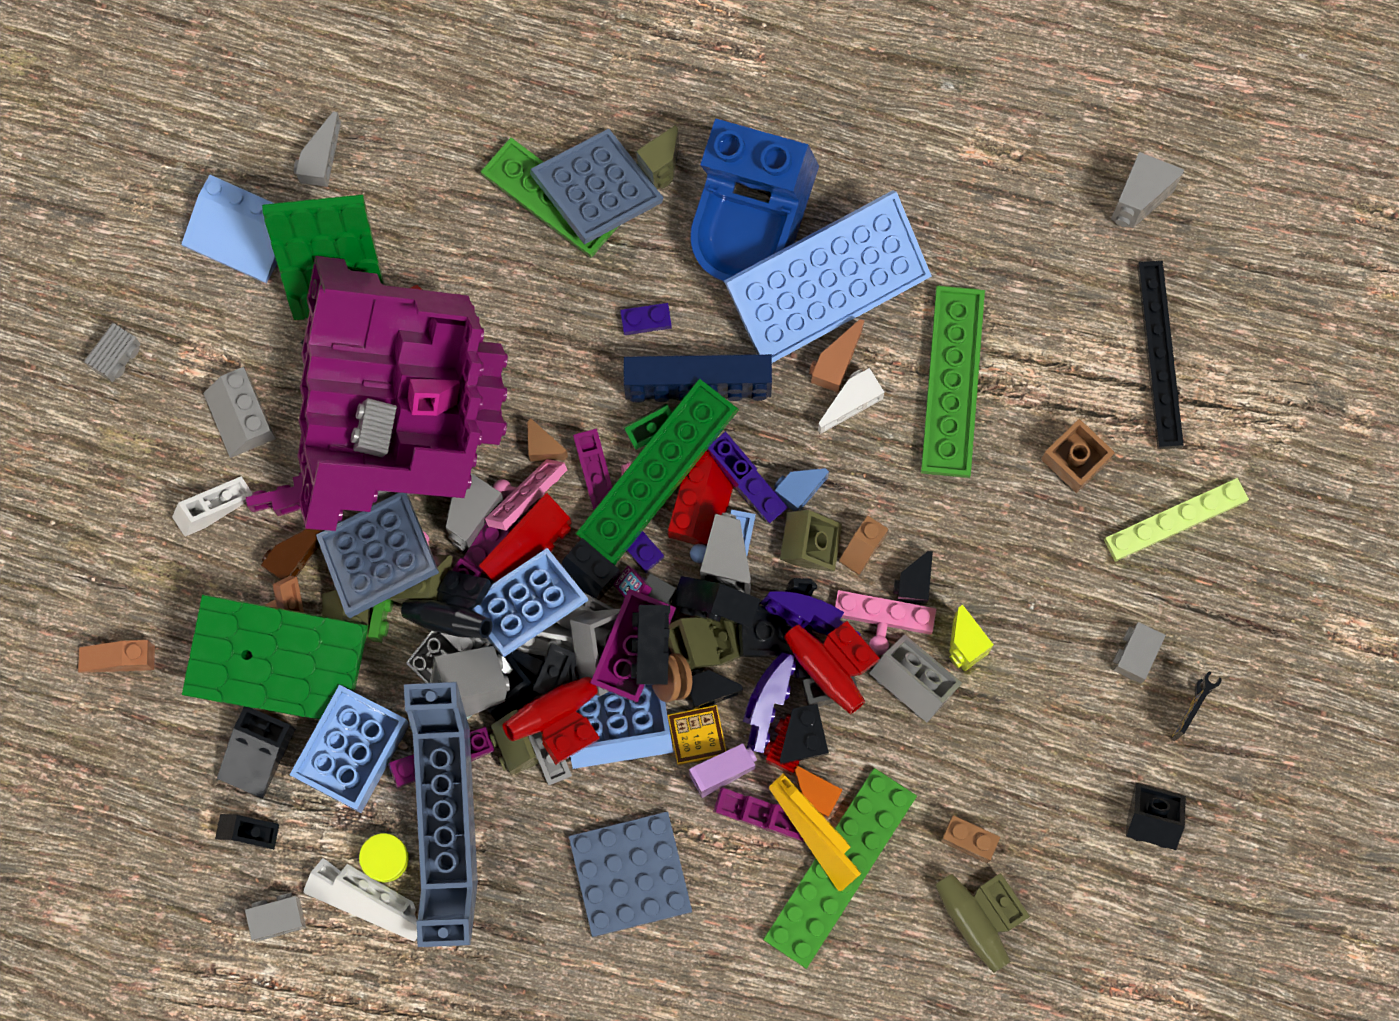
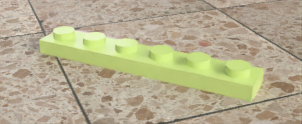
M1238 478L1112 534L1106 537L1104 541L1116 562L1244 504L1249 498Z

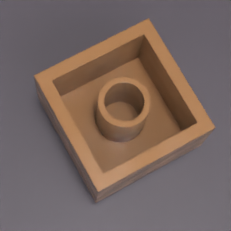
M1078 419L1045 451L1041 460L1077 494L1112 459L1115 452L1083 421Z

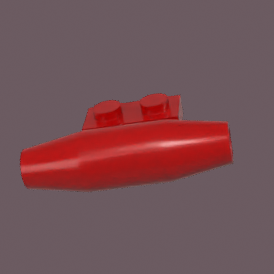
M844 622L829 633L824 644L800 625H796L786 633L784 639L799 664L823 692L849 714L856 712L865 703V699L851 677L860 676L878 663L880 658L849 622Z
M587 676L551 690L526 704L502 725L505 735L510 741H516L541 732L542 744L555 765L561 763L600 739L587 717L576 712L597 695V686L591 684L592 679Z

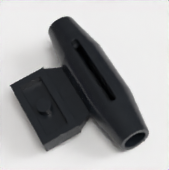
M449 570L437 589V600L407 599L401 608L402 617L425 629L456 637L487 638L493 627L491 619L472 609L477 605H481L492 583L486 578Z

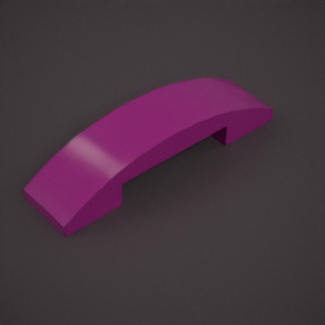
M597 428L573 435L593 511L613 488Z

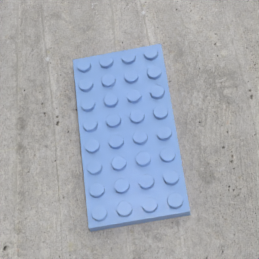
M892 190L724 280V283L757 355L772 354L773 363L932 276L896 191Z

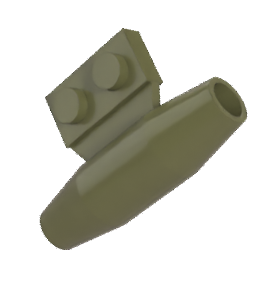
M1000 873L980 886L974 896L953 874L935 884L950 918L970 948L986 966L995 973L1011 961L998 933L1010 931L1030 916L1003 875Z

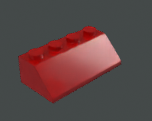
M708 450L681 482L668 528V538L694 545L704 544L707 546L715 514L722 515V513L727 512L734 486Z
M548 493L534 505L479 565L483 577L489 579L492 584L546 548L552 552L555 547L553 544L558 538L563 539L570 532V525L572 524L570 517Z

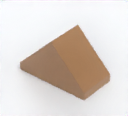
M530 418L527 422L528 456L530 462L545 461L546 459L554 461L565 460L568 457L567 450Z

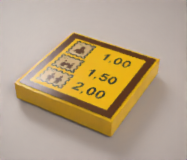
M717 705L668 715L677 765L711 759L726 752Z

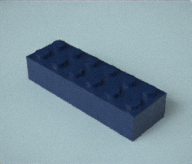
M772 354L624 357L625 398L631 402L640 403L644 402L645 399H655L656 402H667L669 399H679V401H682L699 379L730 401H740L742 398L762 401L766 400L767 397H771Z

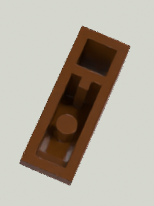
M305 529L282 541L264 554L261 566L279 581L288 576H298L320 546L316 535L325 530Z

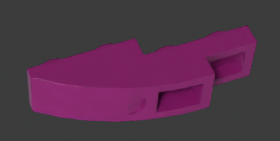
M300 472L299 476L293 477V487L282 485L277 487L275 491L267 492L260 490L253 492L252 496L246 497L247 507L251 512L273 508L277 516L300 510L299 499L303 485L302 473Z
M485 523L465 556L459 559L452 571L483 578L479 565L508 535L511 529H497L489 527Z
M486 727L470 732L471 762L494 752ZM414 754L388 764L397 788L415 782Z

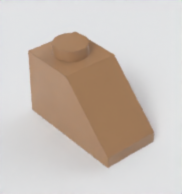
M867 516L848 544L839 563L860 575L886 538L888 528Z

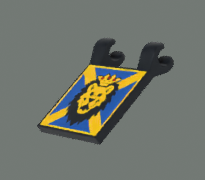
M1209 671L1203 679H1200L1195 684V697L1170 738L1171 740L1176 741L1185 734L1204 699L1213 689L1221 684L1222 678L1219 677L1215 684L1211 683L1209 675L1212 672ZM1201 682H1203V690L1200 687Z

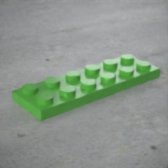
M510 138L481 170V175L588 257L592 258L618 227L584 245L530 175L531 169L543 163V161L513 138Z

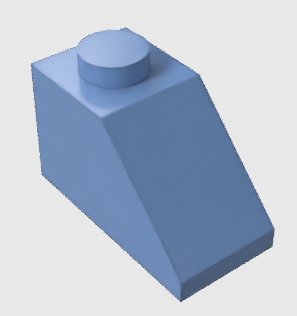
M824 468L790 472L786 477L781 476L774 485L776 488L775 493L792 511H801L828 479L829 471Z

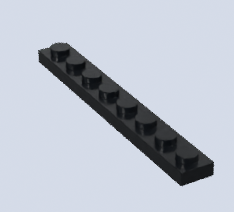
M1163 261L1138 262L1137 269L1157 449L1182 448L1184 443Z

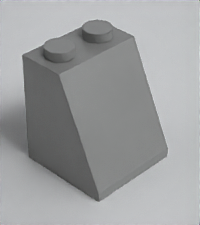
M1139 152L1111 220L1121 227L1134 228L1175 191L1184 169Z
M470 473L472 476L471 487L466 490L465 498L452 497L446 529L449 533L448 538L452 540L451 544L462 552L465 549L469 550L485 525V518L504 501L501 492Z
M729 513L715 514L700 570L701 580L721 583L750 595L751 577L740 520L736 519L735 515Z
M494 646L434 656L431 683L457 682L466 717L505 702L506 693L510 690L508 677L503 676L502 673L503 662L501 655L496 654Z

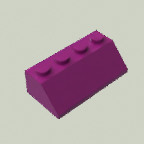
M628 589L591 684L638 703L645 685H636V679H631V664H636V653H632V638H637V628H632V612H637L639 605L669 604ZM671 605L669 613V624L676 609V607Z

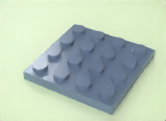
M610 129L533 167L530 171V175L584 245L661 204L664 198Z
M397 493L373 505L371 512L362 511L338 523L336 531L325 530L316 535L343 609L349 618L439 573L407 493Z
M668 812L569 836L592 937L693 913Z

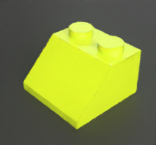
M961 605L953 619L949 649L951 656L949 658L956 668L959 669L961 667L965 672L987 656L994 644L966 608Z

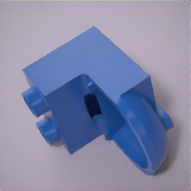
M715 118L700 164L707 174V180L691 227V246L702 268L712 277L724 282V280L795 243L819 164L808 144ZM736 182L752 189L771 192L769 203L733 193Z

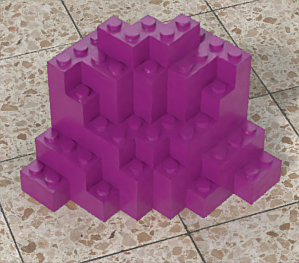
M315 256L307 295L310 312L301 352L304 369L300 384L303 401L299 425L302 434L297 453L303 477L299 504L305 529L336 531L338 521H342L343 510L371 512L372 503L377 501L378 491L465 498L466 490L470 489L472 483L471 469L477 463V446H480L481 443L500 445L501 437L505 436L507 430V423L503 420L501 410L502 402H505L507 398V388L504 387L501 373L502 369L507 366L508 355L504 352L502 344L483 341L484 328H481L479 317L476 315L475 307L472 305L468 295L383 285L379 280L378 274L348 269L345 259ZM410 379L459 380L460 387L457 405L437 416L412 415L407 402ZM367 398L397 406L388 453L383 457L353 450L355 443L351 442L353 429L358 428L359 419L356 418V411L358 405L363 404Z

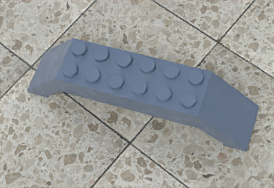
M457 682L404 684L405 711H407L413 733L421 877L418 920L416 921L418 947L470 945L478 885L470 728Z

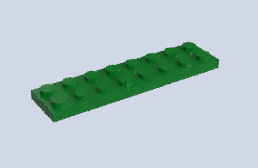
M699 379L577 531L576 535L583 538L612 564L616 565L739 409Z

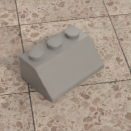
M244 367L220 376L203 393L230 458L276 439L251 378Z
M620 609L591 611L570 619L578 679L587 676L591 679L593 678ZM597 687V696H601L609 692L600 687Z
M905 634L884 653L869 673L879 684L886 687L899 701L907 705L914 711L916 716L922 718L926 723L941 709L962 684L961 681Z

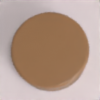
M679 653L669 655L668 685H652L656 696L661 701L682 700L687 698L691 692V669L687 660Z

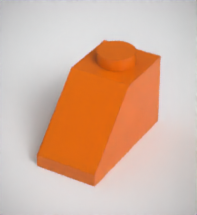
M797 766L794 775L799 791L828 820L843 789Z

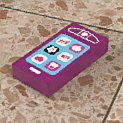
M629 565L613 583L624 597H626L628 589L647 596L652 591L648 583Z

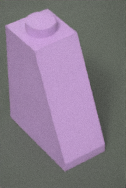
M742 743L690 768V778L700 796L704 798L754 770V762L757 761V758L750 747L746 749Z

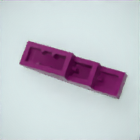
M720 788L713 813L805 843L780 805Z

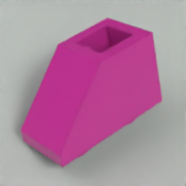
M410 379L407 402L411 414L437 416L457 405L460 381Z

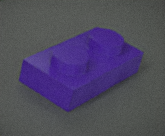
M668 303L620 310L624 336L672 329Z
M643 531L626 551L645 573L665 558L664 554Z

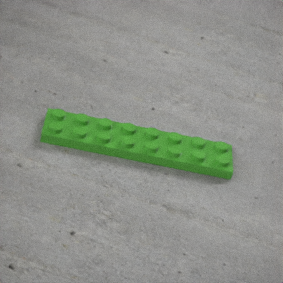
M946 286L936 287L921 465L922 474L970 478L985 290Z
M874 768L835 828L851 845L844 854L861 871V874L844 890L838 891L818 860L815 859L763 941L807 969L917 795Z

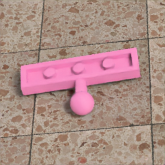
M546 459L518 487L511 486L510 482L505 479L497 480L493 484V488L501 492L503 499H506L485 518L487 525L502 530L510 528L567 471L565 463Z
M838 590L835 604L836 608L844 612L841 618L877 625L876 636L869 642L870 648L877 655H883L889 649V642L886 639L887 627L932 635L936 608Z

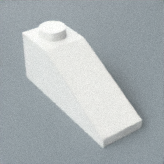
M870 368L865 371L862 369L857 370L850 375V379H848L818 423V432L820 434L883 400L884 391Z
M241 476L179 502L172 518L186 537L208 527L245 504L246 497L252 496V492Z

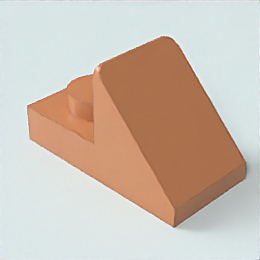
M288 576L273 584L275 600L265 604V606L304 613L297 576Z

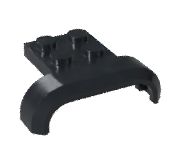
M793 578L787 584L785 592H793L811 597L814 590L817 589V584L812 579ZM758 606L751 628L738 624L740 657L777 658L782 652L794 655L784 639L786 633L793 627L779 615L769 613L764 606ZM808 624L804 629L812 635V626ZM794 657L796 667L791 676L801 679L811 678L799 664L796 657Z

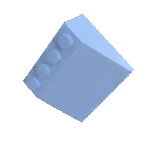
M209 175L198 195L181 245L267 284L277 265V261L264 222L262 205L274 203Z
M546 548L493 583L481 605H477L472 610L491 619L493 627L486 639L505 657L589 600L550 550Z
M339 685L293 767L290 776L362 813L410 723L402 716Z
M652 685L644 686L638 703L608 692L601 696L595 695L576 711L582 716L587 717L600 739L570 757L573 769L673 753L666 704L656 696Z

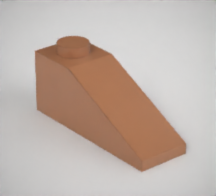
M859 319L820 354L818 361L813 360L809 370V374L812 375V384L837 393L839 392L862 333L865 320Z
M149 640L118 641L79 647V673L154 670L155 645Z

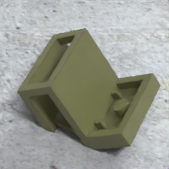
M681 618L669 624L668 646L671 654H681L687 660L691 672L701 669V667L721 666L740 658L739 634L735 623L724 620L716 622L708 618Z

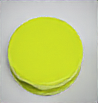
M380 833L373 835L362 845L359 862L363 872L368 877L378 882L387 883L395 881L403 875L409 863V854L405 844L396 836Z

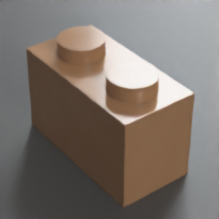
M953 815L940 842L988 863L994 854L1000 836Z

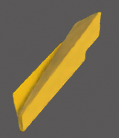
M783 773L769 786L770 791L838 891L844 890L861 874V871L844 854L851 845Z

